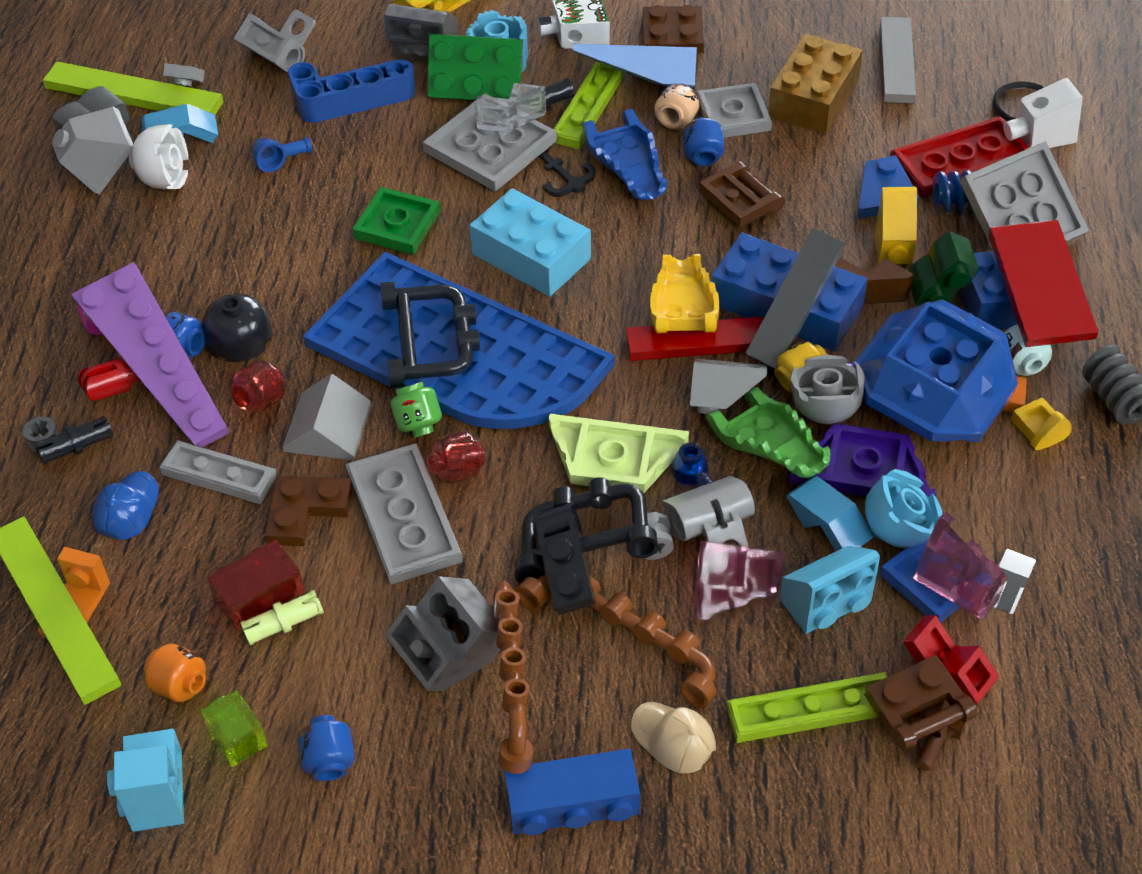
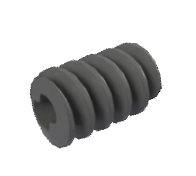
M1117 345L1101 347L1084 364L1082 370L1084 379L1090 383L1093 391L1098 393L1100 400L1114 414L1116 421L1121 424H1133L1141 421L1142 375L1136 374V367L1128 364V357L1126 355L1120 354V347Z

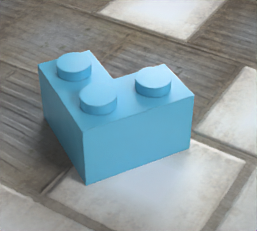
M174 729L123 736V751L114 752V769L107 772L108 790L111 797L116 796L119 816H126L132 832L184 824L182 749Z

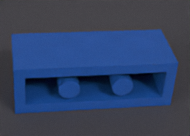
M631 748L534 763L528 771L521 774H512L504 770L513 834L537 835L550 828L563 826L580 828L586 826L589 822L606 819L617 822L626 820L632 815L640 814V790Z

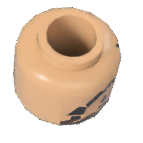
M684 84L670 85L656 101L654 107L655 116L658 122L665 128L681 130L696 116L699 109V98L689 86Z

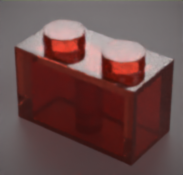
M276 539L264 546L257 547L247 556L230 565L221 567L216 573L207 577L214 601L236 631L242 629L241 621H246L273 609L272 604L279 601L281 605L305 592L300 570Z

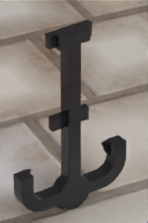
M545 151L538 156L546 163L544 165L546 170L553 169L568 183V185L559 189L553 188L551 182L543 185V190L553 197H562L571 192H581L584 190L585 185L592 182L596 177L595 167L589 162L582 165L588 174L580 178L573 177L560 165L563 163L560 157L554 160Z

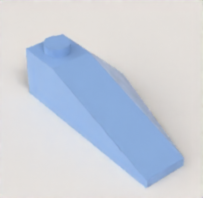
M573 44L574 54L659 86L668 87L673 84H684L690 88H695L697 47Z

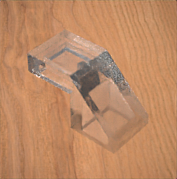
M514 83L509 99L478 96L475 102L477 129L509 132L544 116L546 113L545 86Z

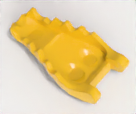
M692 254L691 257H687L684 260L672 258L671 255H663L662 268L657 275V283L653 284L650 297V315L656 333L690 330L716 331L719 317V296L715 283L710 282L709 273L706 272L705 268H702L700 254Z

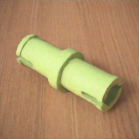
M312 590L310 593L281 605L280 601L272 604L273 609L246 621L243 620L240 623L251 646L255 642L282 630L284 633L292 631L291 626L318 614L321 615L324 611L315 591Z

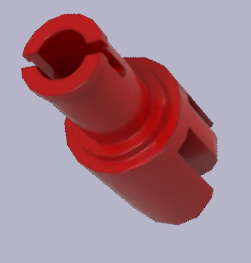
M119 358L84 368L77 374V381L80 387L93 402L129 392L132 383L140 381L129 365Z

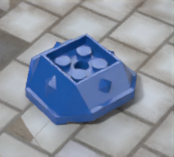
M943 299L935 302H926L918 307L891 314L853 365L856 369V364H858L865 375L863 397L868 406L930 441L965 439L966 442H980L1012 397L1018 385L1006 333Z

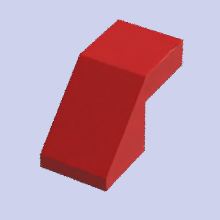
M924 615L902 641L916 663L937 655L961 691L967 694L974 704H978L999 678V675L980 646H956L936 615Z

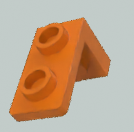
M64 547L57 560L66 579L65 587L87 623L108 588L110 581L99 555ZM39 626L38 632L40 636L46 638Z

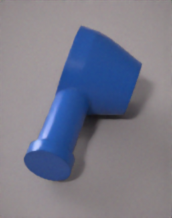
M308 137L283 145L273 139L259 138L252 145L253 159L256 165L265 172H273L279 169L288 156L312 152V144Z

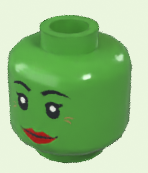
M423 382L395 390L396 396L391 399L390 406L398 430L401 432L412 431L413 438L434 432L433 424L438 423L442 418L435 390L429 386L424 387Z

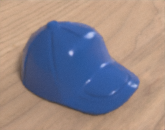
M136 471L127 475L119 483L105 486L98 494L93 505L92 525L95 532L118 540H126L142 532L151 518L158 498L159 487L156 480L145 471Z

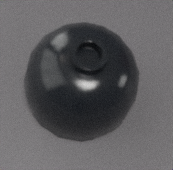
M228 294L214 300L208 306L202 319L206 349L216 358H218L217 354L227 357L228 362L247 361L262 354L266 350L265 344L269 341V338L270 340L273 338L272 325L267 310L257 299L247 294Z

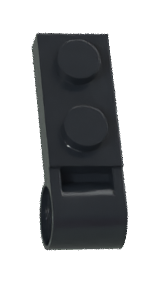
M573 503L535 514V524L555 611L558 615H562L596 604L580 537L583 535L582 526Z

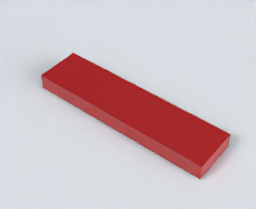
M764 316L718 320L715 332L690 330L656 333L653 325L626 327L630 361L746 352Z

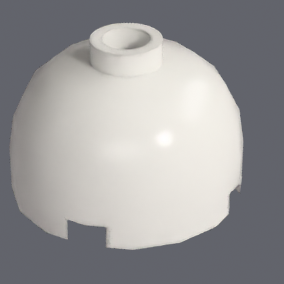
M171 124L157 125L144 130L137 136L132 152L129 154L131 168L135 170L136 175L145 185L152 188L180 189L185 184L188 176V170H182L183 160H188L186 142L181 131L178 128H171L173 126Z

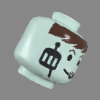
M1018 324L1006 330L1005 333L1016 375H1033L1047 366L1052 357L1051 345L1025 347Z

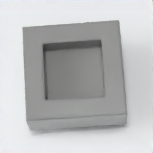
M164 63L163 76L174 78L173 84L192 87V81L203 82L205 70L191 66Z

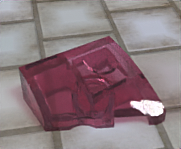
M944 512L939 517L930 535L914 579L983 620L999 601L1007 575L995 562L990 561L984 555L982 548L973 539L968 541V543L964 542L950 527V524L955 519Z
M700 541L696 592L697 618L708 620L712 618L713 614L728 608L736 609L747 605L751 599L757 597L764 598L779 592L784 553L773 549Z

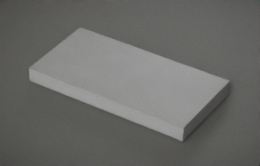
M416 443L346 464L348 476L351 479L354 492L389 585L463 562L462 552Z

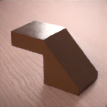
M841 257L835 264V267L868 278L864 304L905 302L909 298L913 273L885 258L869 273Z

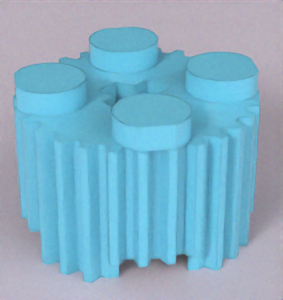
M490 10V12L484 11V14L479 13L477 21H474V24H470V28L467 29L466 36L523 39V72L527 67L528 59L527 25L525 20H522L521 16H500L497 11Z

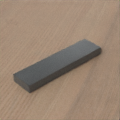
M812 228L748 347L747 355L774 369L778 367L777 357L792 347L846 246L844 242Z

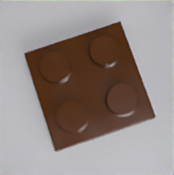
M656 5L653 7H643L644 46L697 47L696 53H704L702 6L663 7Z

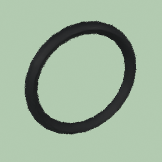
M1016 81L1005 84L995 92L992 101L993 107L1004 120L1016 119L1002 110L999 103L1000 96L1012 88H1030L1038 91L1044 88V86L1028 81Z

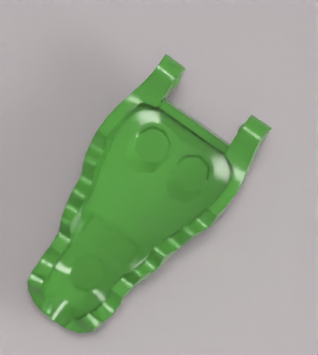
M753 387L745 393V399L751 408L732 420L727 421L719 410H715L705 416L714 433L727 446L783 465L799 478H810L817 475L830 463L829 447L822 448L816 440H813L810 428H807L803 418L798 419L797 411L792 410L787 403H781L767 397L758 387Z

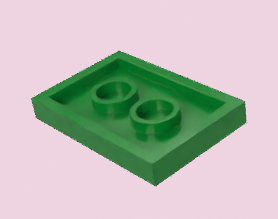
M429 34L428 97L477 100L483 94H487L501 102H511L512 98L520 97L523 39Z

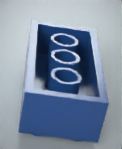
M741 233L712 274L711 282L715 283L716 291L718 292L719 308L745 318L760 316L765 318L799 253ZM834 266L797 337L836 352L863 308L868 278Z

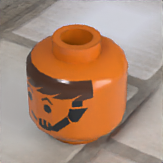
M169 643L154 650L144 665L147 687L154 693L173 702L182 703L191 699L203 689L206 682L204 659L198 653L178 644Z

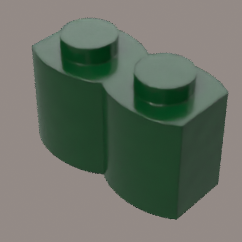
M949 231L932 244L927 255L918 259L910 267L909 272L913 273L911 292L916 306L942 299L950 303L956 291L974 279L979 267L968 238Z

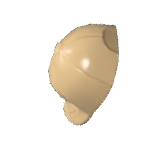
M646 702L641 704L633 714L631 730L635 739L659 763L674 772H696L702 768V765L709 759L712 752L716 751V740L711 726L702 715L686 707L675 709L661 703Z

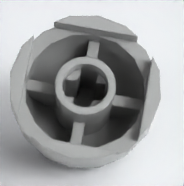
M821 355L806 359L805 366L799 370L796 366L791 376V393L795 406L803 416L821 424L842 422L850 418L862 403L865 375L858 364H856L855 369L847 364V358L841 356Z

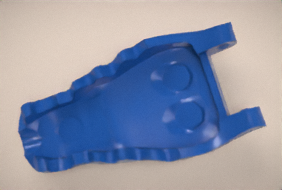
M632 108L622 111L624 126L598 133L592 120L582 122L585 140L590 153L596 160L618 175L636 199L641 201L652 200L665 193L667 179L663 178L662 172L659 170V158L657 148H655V139L652 132L639 121Z

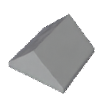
M331 373L301 393L283 444V452L354 460L372 406L371 401Z

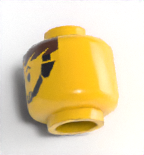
M800 341L777 357L778 367L774 372L781 386L788 392H791L793 369L796 366L798 370L804 367L806 359L827 355L826 351L818 344L814 346L807 341Z

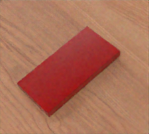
M1001 116L893 149L890 152V156H897L913 187L917 188L918 195L924 198L933 195V178L939 171L944 172L946 176L951 171H956L959 175L964 170H969L973 173L976 170L1024 151L1029 147L1021 138L1008 140L1003 129V124L1006 121Z
M1051 220L990 227L988 236L1025 347L1096 339L1099 331L1059 221Z

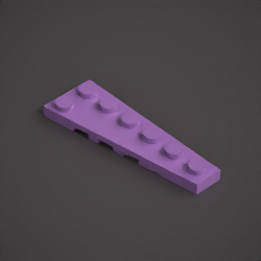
M135 262L72 293L79 307L97 329L101 331L111 346L129 365L134 374L143 382L193 445L203 448L230 433Z

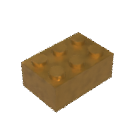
M805 34L770 87L769 116L826 134L859 80L863 50L847 44L822 39L819 36Z

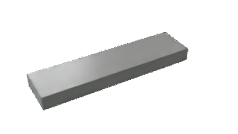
M881 17L880 40L883 101L887 103H915L916 86L911 18Z

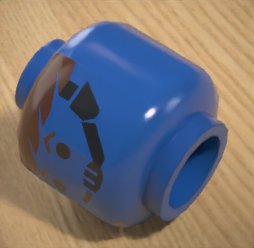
M701 117L691 121L684 127L682 132L684 154L690 162L698 166H710L723 156L725 151L723 129L717 121Z
M175 311L164 313L187 357L191 359L198 355L205 345L204 332L200 321Z
M321 715L312 718L310 725L304 727L298 733L297 743L300 765L305 773L313 775V779L316 781H332L346 775V770L353 765L355 760L352 732L346 723L336 721L331 715Z

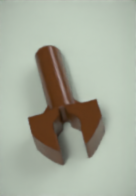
M944 701L924 710L921 719L942 710ZM959 720L928 735L916 760V766L923 771L931 770L945 738L951 736L960 739L966 722Z

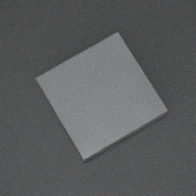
M756 83L696 91L702 117L717 121L722 126L724 138L771 131L772 121Z

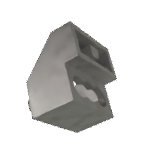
M389 4L384 14L387 40H392L393 57L429 62V34L460 35L459 19L449 12Z
M438 576L417 606L406 605L385 634L386 638L427 691H444L491 663L500 651L496 645L499 621L494 617V609L469 579ZM446 613L450 615L468 638L464 644L458 641L456 632L450 630L446 625L444 617L440 616ZM425 658H431L432 660L428 663Z

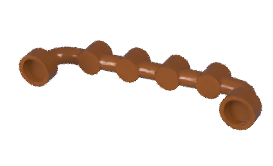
M543 575L538 579L527 577L515 589L520 596L519 603L524 608L533 612L539 611L549 600L548 590H550L547 575ZM590 575L596 604L590 607L600 612L603 619L610 625L618 626L621 624L632 630L640 642L646 645L654 643L667 650L668 655L679 664L688 662L695 666L700 673H691L680 686V692L684 699L694 707L706 708L717 693L716 687L713 684L716 674L715 666L711 659L703 652L697 650L700 647V641L697 636L688 630H682L677 637L664 631L666 621L660 614L654 611L647 612L643 618L631 612L633 609L632 601L623 593H615L610 600L599 594L601 590L600 584Z
M500 581L495 588L487 592L485 598L494 609L495 619L499 621L496 645L502 651L499 675L505 681L502 707L509 715V737L500 744L498 762L500 767L506 772L521 774L528 771L532 766L534 754L532 743L526 739L525 711L528 707L530 686L523 680L526 654L523 650L519 649L523 625L517 619L520 596L516 591L512 590L508 582Z

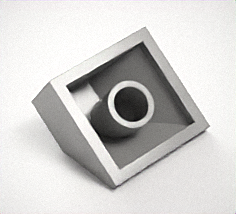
M115 107L68 119L62 129L55 133L52 141L58 161L97 194L103 191L133 149L131 137L119 110Z
M696 359L693 365L690 406H698L697 412L709 414L719 410V408L727 409L766 377L767 365Z

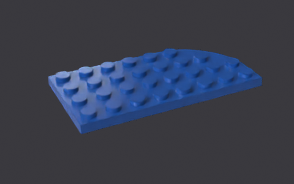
M384 252L303 335L306 347L390 387L388 359L402 358L397 309L383 310L380 282L394 281L395 288L449 285L457 288L463 293L467 304H475L476 325H470V330L478 329L480 351H473L471 365L460 374L404 380L405 387L423 382L424 387L429 386L435 390L441 412L473 426L495 429L530 427L548 422L550 414L565 415L588 399L615 365V355L387 252ZM447 299L410 301L417 364L450 362L458 359L459 352L453 303Z

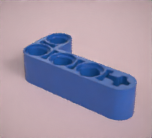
M403 59L392 60L321 78L314 65L307 62L296 63L288 70L292 97L302 120L310 123L411 99L416 93L413 65L411 62Z

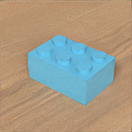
M513 188L469 225L473 255L549 297L591 259L590 229Z

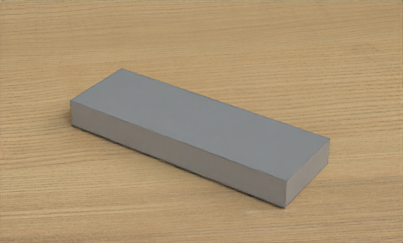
M178 440L160 465V471L163 476L257 504L263 502L277 478L276 469Z

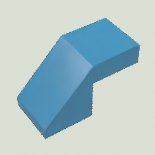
M189 104L149 113L141 119L142 131L157 125L171 124L173 125L171 128H178L182 135L187 133L210 143H213L218 136L215 115Z
M817 475L812 476L786 495L804 528L820 525L835 552L848 545L861 547L874 537L856 504Z

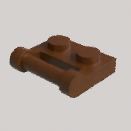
M741 161L699 182V192L739 228L770 211L777 213L786 202L779 192H772L751 174L750 168Z
M937 655L867 686L864 696L902 751L915 747L917 740L959 720L967 722L977 716V709L973 700L961 691ZM945 700L950 705L913 724L908 725L902 721Z

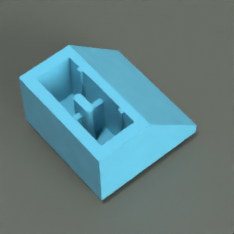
M848 545L782 577L779 600L805 634L817 628L825 629L831 626L837 618L851 611L854 613L859 612L869 605L872 600L880 555L876 550Z

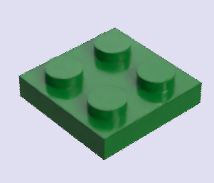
M380 187L353 227V237L357 240L414 255L441 212L440 202Z

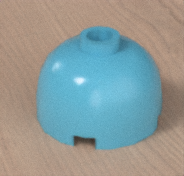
M894 469L882 476L871 488L865 501V515L875 537L894 547H914L929 540L942 527L943 512L939 502L933 493L927 497L920 489L924 483L919 478L907 471Z

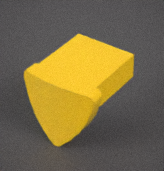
M1043 397L1013 410L1011 421L1029 439L1031 446L1035 450L1055 445L1067 438L1071 433L1070 421L1062 413L1055 411Z

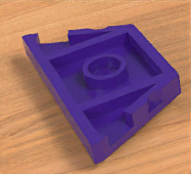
M835 423L825 433V438L818 442L822 448L829 447L830 463L817 476L839 492L867 496L871 488L882 476L888 474L891 470L897 469L907 471L919 478L924 483L920 489L926 496L929 497L933 493L936 497L935 490L930 489L924 477V466L914 453L915 447L909 435ZM791 472L789 483L801 485L809 478H799Z

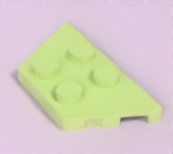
M556 414L549 415V428L570 484L589 486L590 481L594 478L603 477L608 479L611 485L633 484L645 493L685 449L689 441V431Z

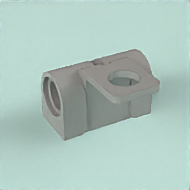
M293 10L279 32L249 13L234 39L288 72L292 65L304 61L305 49L303 44L316 22L299 10ZM303 20L305 24L303 31L298 35H293V24Z
M728 476L663 500L666 515L670 520L672 536L681 541H686L700 535L706 536L714 568L717 572L725 573L750 563L752 558L742 519L753 516L755 506L751 492L742 480ZM733 539L739 545V552L734 559L726 561L721 557L720 549L725 541Z

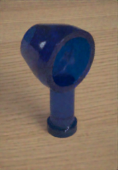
M695 443L683 444L672 461L671 473L674 479L685 485L697 484L699 487L715 482L708 475V461L701 447Z

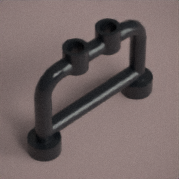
M394 281L380 282L383 310L397 309L402 358L388 359L390 388L405 387L404 380L453 376L467 370L473 361V351H480L478 329L470 330V325H476L475 304H467L463 293L449 285L395 288ZM450 300L453 303L459 352L458 359L450 362L417 364L410 301Z
M603 477L594 478L589 483L588 492L576 495L575 491L570 487L563 486L557 488L553 492L552 501L535 506L523 519L522 555L517 557L514 563L515 579L522 583L527 577L538 579L546 575L541 548H537V528L534 516L535 514L568 503H573L576 510L590 506L595 509H606L611 506L614 500L629 499L631 501L633 525L581 537L584 553L626 542L627 552L633 557L648 558L654 555L658 550L657 532L648 526L646 498L643 491L636 485L628 483L611 485V482Z

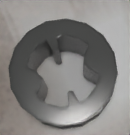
M44 416L29 420L23 427L22 432L29 449L33 452H36L34 443L59 434L54 421Z

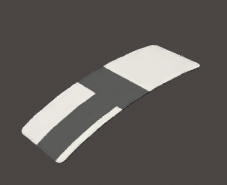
M1007 549L985 596L984 603L1013 614L1036 560Z

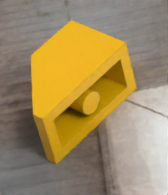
M882 187L874 235L878 264L884 258L894 264H912L917 241L916 187Z

